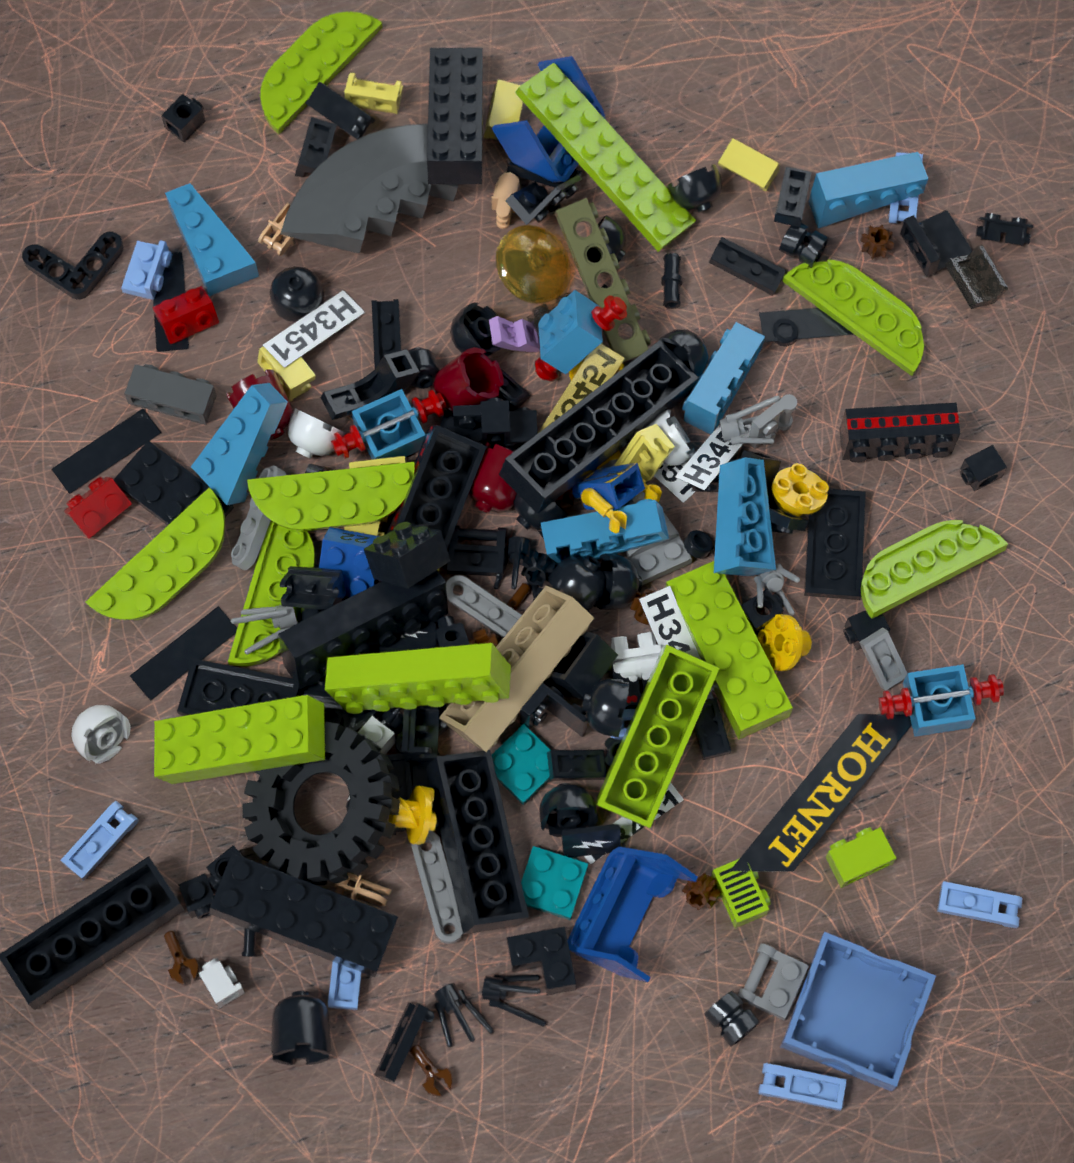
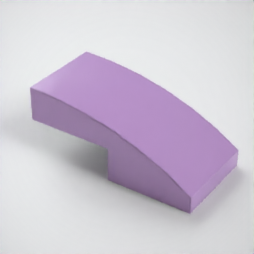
M499 316L489 320L493 345L515 351H540L538 325L524 319L513 323Z

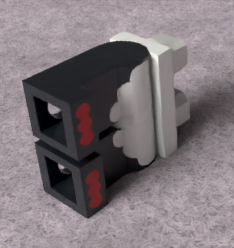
M652 632L637 635L639 648L633 649L628 648L627 637L612 638L611 648L618 656L610 669L611 678L628 681L629 683L625 709H636L642 696L638 680H640L643 693L661 652V645L656 644Z

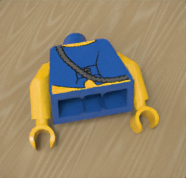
M638 463L597 469L573 486V495L577 499H582L584 508L596 510L602 517L610 519L609 530L613 533H619L620 526L625 529L627 515L624 512L613 510L619 509L640 492L645 493L644 499H652L659 502L662 491L658 485L645 484L646 480L641 476Z

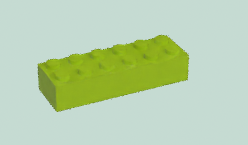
M714 561L667 581L665 588L670 586L700 659L720 668L712 687L738 740L790 717L793 707L725 574L714 573Z
M492 643L329 657L327 660L325 690L346 712L352 714L362 713L363 710L385 712L390 708L398 707L415 709L417 706L422 705L441 707L446 703L468 705L471 701L494 703L498 702L499 699L509 698L511 665Z
M669 645L663 646L595 801L597 806L644 827L651 828L720 668Z
M309 695L154 721V777L170 784L325 760L324 703Z

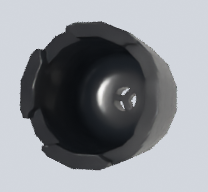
M295 991L292 993V996L278 1002L272 1015L271 1052L273 1061L280 1064L293 1065V1059H306V1065H313L329 1060L331 1052L329 1012L322 1000L310 996V993L307 991Z

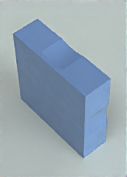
M824 932L780 1047L892 1092L898 1085L911 1048L914 1029L923 1014L936 975L897 960L879 957L862 946Z

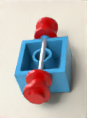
M576 290L567 297L562 298L558 305L549 314H545L538 323L541 357L535 361L537 375L542 380L550 382L557 379V370L566 375L603 342L602 329L611 331L615 327V319L623 320L627 317L625 302L619 297L609 295L604 299V307L602 308Z
M400 389L353 410L354 425L350 426V433L343 436L338 432L334 433L335 439L331 441L336 455H342L344 459L349 458V451L358 448L361 452L367 449L371 459L397 456L407 457L420 451L425 433L417 418L424 424L427 423V416L436 413L439 417L444 415L443 409L446 408V404L440 392L435 394L433 390L428 391V398L420 401L417 397L412 398L414 407L411 408L403 390Z
M963 664L907 673L903 681L904 688L901 689L900 694L891 695L888 690L883 691V697H879L878 703L880 713L882 715L886 714L887 719H893L896 712L902 711L906 717L910 716L914 737L970 728L976 719L972 701L975 706L981 705L982 699L990 698L993 703H998L1000 696L1004 695L1002 680L997 679L994 674L988 675L987 681L979 682L976 677H971L970 686L968 687Z

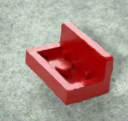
M202 286L189 289L184 294L165 300L161 304L152 307L170 344L219 323L214 305Z
M101 476L88 485L89 491L82 496L80 494L75 495L66 503L68 507L64 510V513L73 520L88 539L132 505L130 500L110 477H105L104 479Z

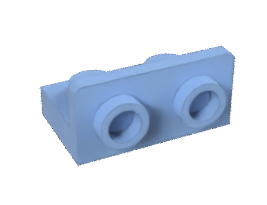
M160 240L159 245L137 241L121 287L123 293L154 300L156 292L160 291L163 285L162 274L164 268L168 267L171 262V252L166 241Z

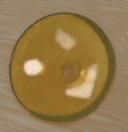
M522 225L509 231L501 239L497 247L496 267L499 277L505 287L517 298L533 304L548 303L559 297L568 286L571 276V264L568 253L560 240L548 230L534 225Z

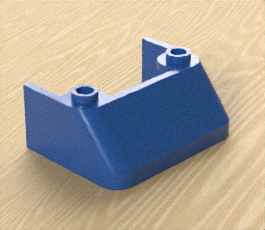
M573 56L540 61L537 64L542 71L552 63H555L605 119L602 106ZM527 120L494 125L492 128L510 160L515 165L551 182L567 181L579 164L544 125L537 135Z
M624 847L615 848L608 855L569 935V950L619 976L649 982L651 977L636 968L638 965V953L629 946L652 898H662L670 894L675 887L677 879L696 882L698 876L666 854Z

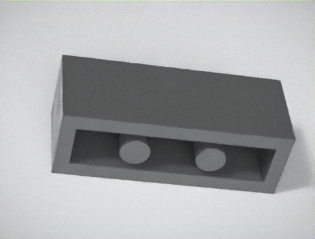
M135 364L124 393L130 405L207 425L216 399L214 385L209 381L200 378L196 380L188 379L183 374L174 371L170 373L162 372L157 367L148 364L144 366Z

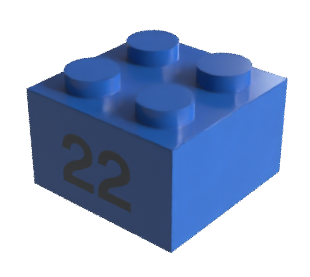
M329 527L322 541L319 568L342 570L346 592L345 597H352L378 584L379 580L373 579L363 549L371 545L373 540L379 536Z

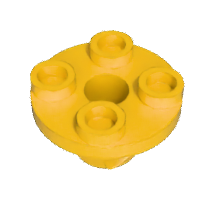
M799 463L779 471L772 484L773 494L781 507L797 516L819 511L827 500L829 486L825 481Z
M787 614L775 615L765 628L758 633V640L773 670L776 671L792 669L801 657L806 656L811 650V636L807 631L802 630L796 619Z
M416 786L409 800L398 799L400 800L399 815H389L388 822L395 824V827L406 828L409 842L421 845L425 843L428 832L434 831L436 826V815L432 813L434 790L425 786Z

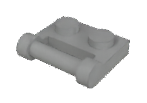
M790 394L785 395L752 421L749 437L774 439L777 431L790 429L793 422L791 415L797 406L796 397ZM750 444V445H751L754 449H756V448H757L758 446H760L761 444Z
M761 943L757 950L759 955L744 988H740L737 995L742 1001L785 1020L809 965L787 956L769 945ZM770 959L776 962L777 965L761 998L754 993Z

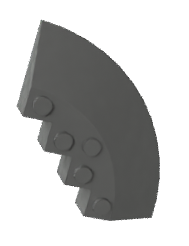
M412 124L387 128L350 142L322 162L305 180L295 195L286 214L280 235L360 254L365 230L391 236L397 213L422 219L429 196L454 201L459 184H428V124Z

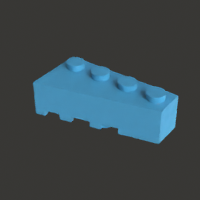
M909 153L816 173L808 203L817 227L821 228L891 203L916 197L924 193L929 178L919 153Z
M191 183L165 193L171 213L209 296L259 277L256 262Z
M737 322L731 330L726 329L720 341L722 345L718 351H714L711 355L707 369L699 376L695 388L687 397L682 407V410L685 411L684 422L710 435L720 424L719 420L724 417L762 350L765 336Z
M270 383L251 385L191 466L226 505L245 502L248 496L247 480L255 479L258 473L256 468L261 457H264L268 447L266 445L271 434L275 433L288 403Z
M745 457L720 465L714 573L754 576L776 570L764 460Z
M644 499L636 504L622 506L619 509L613 510L622 511L627 515L626 528L624 529L620 526L619 533L611 532L609 530L610 519L602 517L598 512L542 522L541 527L547 555L558 564L562 559L576 555L592 556L595 559H600V555L605 553L617 554L667 540L669 535L663 507L656 500Z

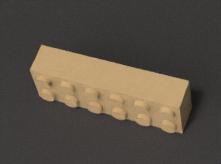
M545 586L496 647L511 665L509 698L499 699L498 702L494 703L484 701H471L468 705L451 703L439 718L461 738L487 752L498 742L499 736L506 727L515 721L518 712L543 681L552 675L553 669L559 661L569 654L572 645L588 630L589 624L594 617L573 597Z

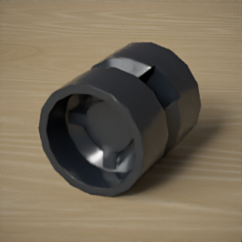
M801 223L800 227L790 225L780 244L779 251L792 258L797 255L799 262L806 263L812 268L814 262H818L824 252L829 237L816 230L812 233L809 232V227ZM805 242L809 244L808 247L804 246Z
M734 990L724 995L704 1014L714 1028L720 1027L722 1029L720 1035L730 1047L737 1044L760 1023L750 1009L743 1010L744 1002Z

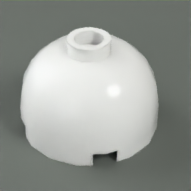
M296 408L288 424L290 441L298 446L296 452L310 459L313 454L325 456L332 453L334 449L331 441L335 439L334 433L338 432L342 436L345 434V432Z
M667 409L659 414L649 426L657 424L675 446L664 461V464L670 466L680 465L689 461L696 452L694 448L692 450L689 449L686 444L690 442L688 436L675 416L669 418L671 411Z
M95 705L79 714L73 725L71 736L75 748L86 760L103 763L110 760L122 749L121 746L117 745L122 742L123 737L128 739L131 725L128 718L111 706Z

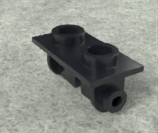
M985 213V217L977 219V221L983 222L982 226L977 225L976 236L980 237V240L1000 242L1001 232L1006 233L1004 243L1024 246V244L1029 245L1031 234L1026 232L1027 229H1032L1034 225L1027 224L1028 219L1012 217L1011 221L1001 220V215Z

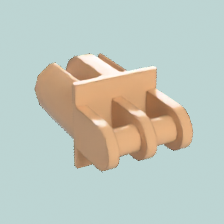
M511 172L504 173L499 177L495 185L494 195L492 196V210H496L497 226L501 229H506L509 226L511 214L515 213L506 200L511 194L521 189L518 177Z
M286 203L273 221L268 220L267 227L258 238L260 244L265 243L268 245V249H275L279 256H282L290 245H294L293 237L280 235L286 214L291 205L289 203Z
M349 872L348 880L335 883L337 888L335 893L344 895L346 891L352 894L351 899L362 902L358 900L361 899L378 906H385L387 899L362 888L385 896H389L391 892L389 888L364 880L361 875L357 876ZM349 880L356 882L354 888L347 886ZM362 902V903L367 904V905H369V906H372V907H375V908H377V909H380V908H378V907H376V906H373V905H371V904Z

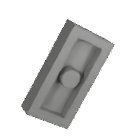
M882 627L859 642L882 689L886 691L905 679L907 671L886 629Z

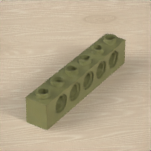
M587 198L554 212L590 300L603 308L604 299L611 295L621 298L627 306L626 318L623 320L615 319V327L611 331L602 329L610 349L624 357L622 362L643 354L648 350V345H651V341L646 330L641 331L637 320H640L641 317L636 305H630L627 298V295L630 294L629 287L625 279L620 280L616 270L620 266L615 254H609L606 247L609 239L605 229H599L595 219L599 215L594 203H588ZM584 222L590 226L591 232L588 237H581L577 234L576 226L578 223ZM589 248H596L600 251L601 259L599 262L592 263L587 259L586 254ZM606 273L611 277L609 288H601L598 285L597 277L599 274ZM621 324H628L632 328V335L629 339H622L619 336L618 328Z

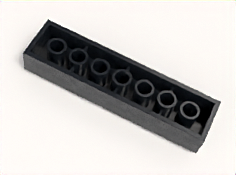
M660 340L505 458L499 476L538 514L628 444L638 431L647 428L659 414L667 409L671 410L689 396L698 377Z

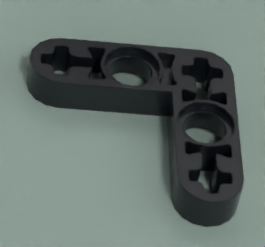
M106 232L97 239L76 267H73L38 244L27 246L22 252V259L28 270L71 298L81 300L92 292L121 256L124 245L117 233ZM115 241L116 247H109L107 249L106 243L112 244ZM39 254L41 261L45 263L44 267L38 260L34 259L31 261L30 256L36 257ZM93 260H98L102 263L101 268L96 271L89 270L87 265ZM60 266L64 269V272L60 277H52L49 275L50 270L53 267ZM82 282L83 288L77 287L74 290L73 284H80Z

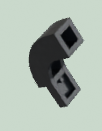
M407 349L384 355L378 366L366 377L352 384L324 391L320 398L332 420L349 415L352 417L353 410L400 389L404 392L415 380L419 370Z
M744 450L741 459L746 457L764 460L772 532L793 534L794 530L806 531L808 520L784 510L773 494L772 484L779 471L781 461L763 453Z

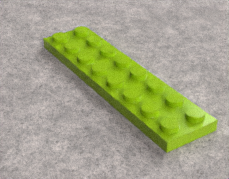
M552 63L518 87L515 92L517 96L658 252L696 222L686 209L681 208L674 201L666 186L555 63Z

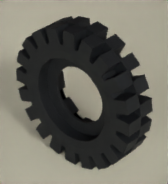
M326 722L324 726L325 760L254 771L260 775L258 781L247 780L244 794L253 797V800L250 803L242 804L243 818L252 822V824L244 827L248 840L257 844L253 850L258 857L268 862L267 866L315 885H327V880L339 883L349 879L348 872L358 875L369 866L365 858L369 856L377 859L385 849L378 841L381 836L391 839L396 825L388 822L389 815H399L400 800L392 797V793L400 791L397 776L389 773L394 768L389 757L380 753L382 749L364 735L348 727ZM325 772L336 774L345 782L349 790V809L342 823L333 831L323 835L309 834L300 827L296 820L294 812L296 795L303 783L310 777Z

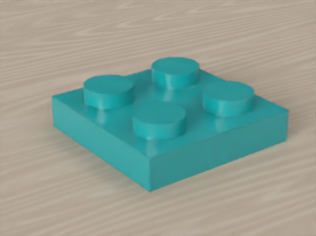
M524 724L492 754L497 780L522 805L550 780L547 752L550 749Z
M533 846L521 881L526 906L571 920L588 863Z

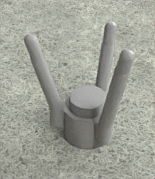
M774 396L737 413L726 415L724 419H720L723 440H731L732 445L740 443L773 444L775 440L772 438L740 437V435L745 434L744 426L752 424V421L758 416L744 420L741 417L779 401L780 397Z
M780 563L776 564V570L758 574V576L754 577L757 586L759 608L763 607L764 587V589L768 588L770 592H776L788 613L794 615L795 612L781 588L784 584L783 576L796 583L800 582L799 577L784 569Z
M282 605L243 609L241 614L248 616L231 619L232 624L271 618L274 628L280 627L279 631L247 648L244 651L245 654H250L279 638L278 633L297 624L293 607Z

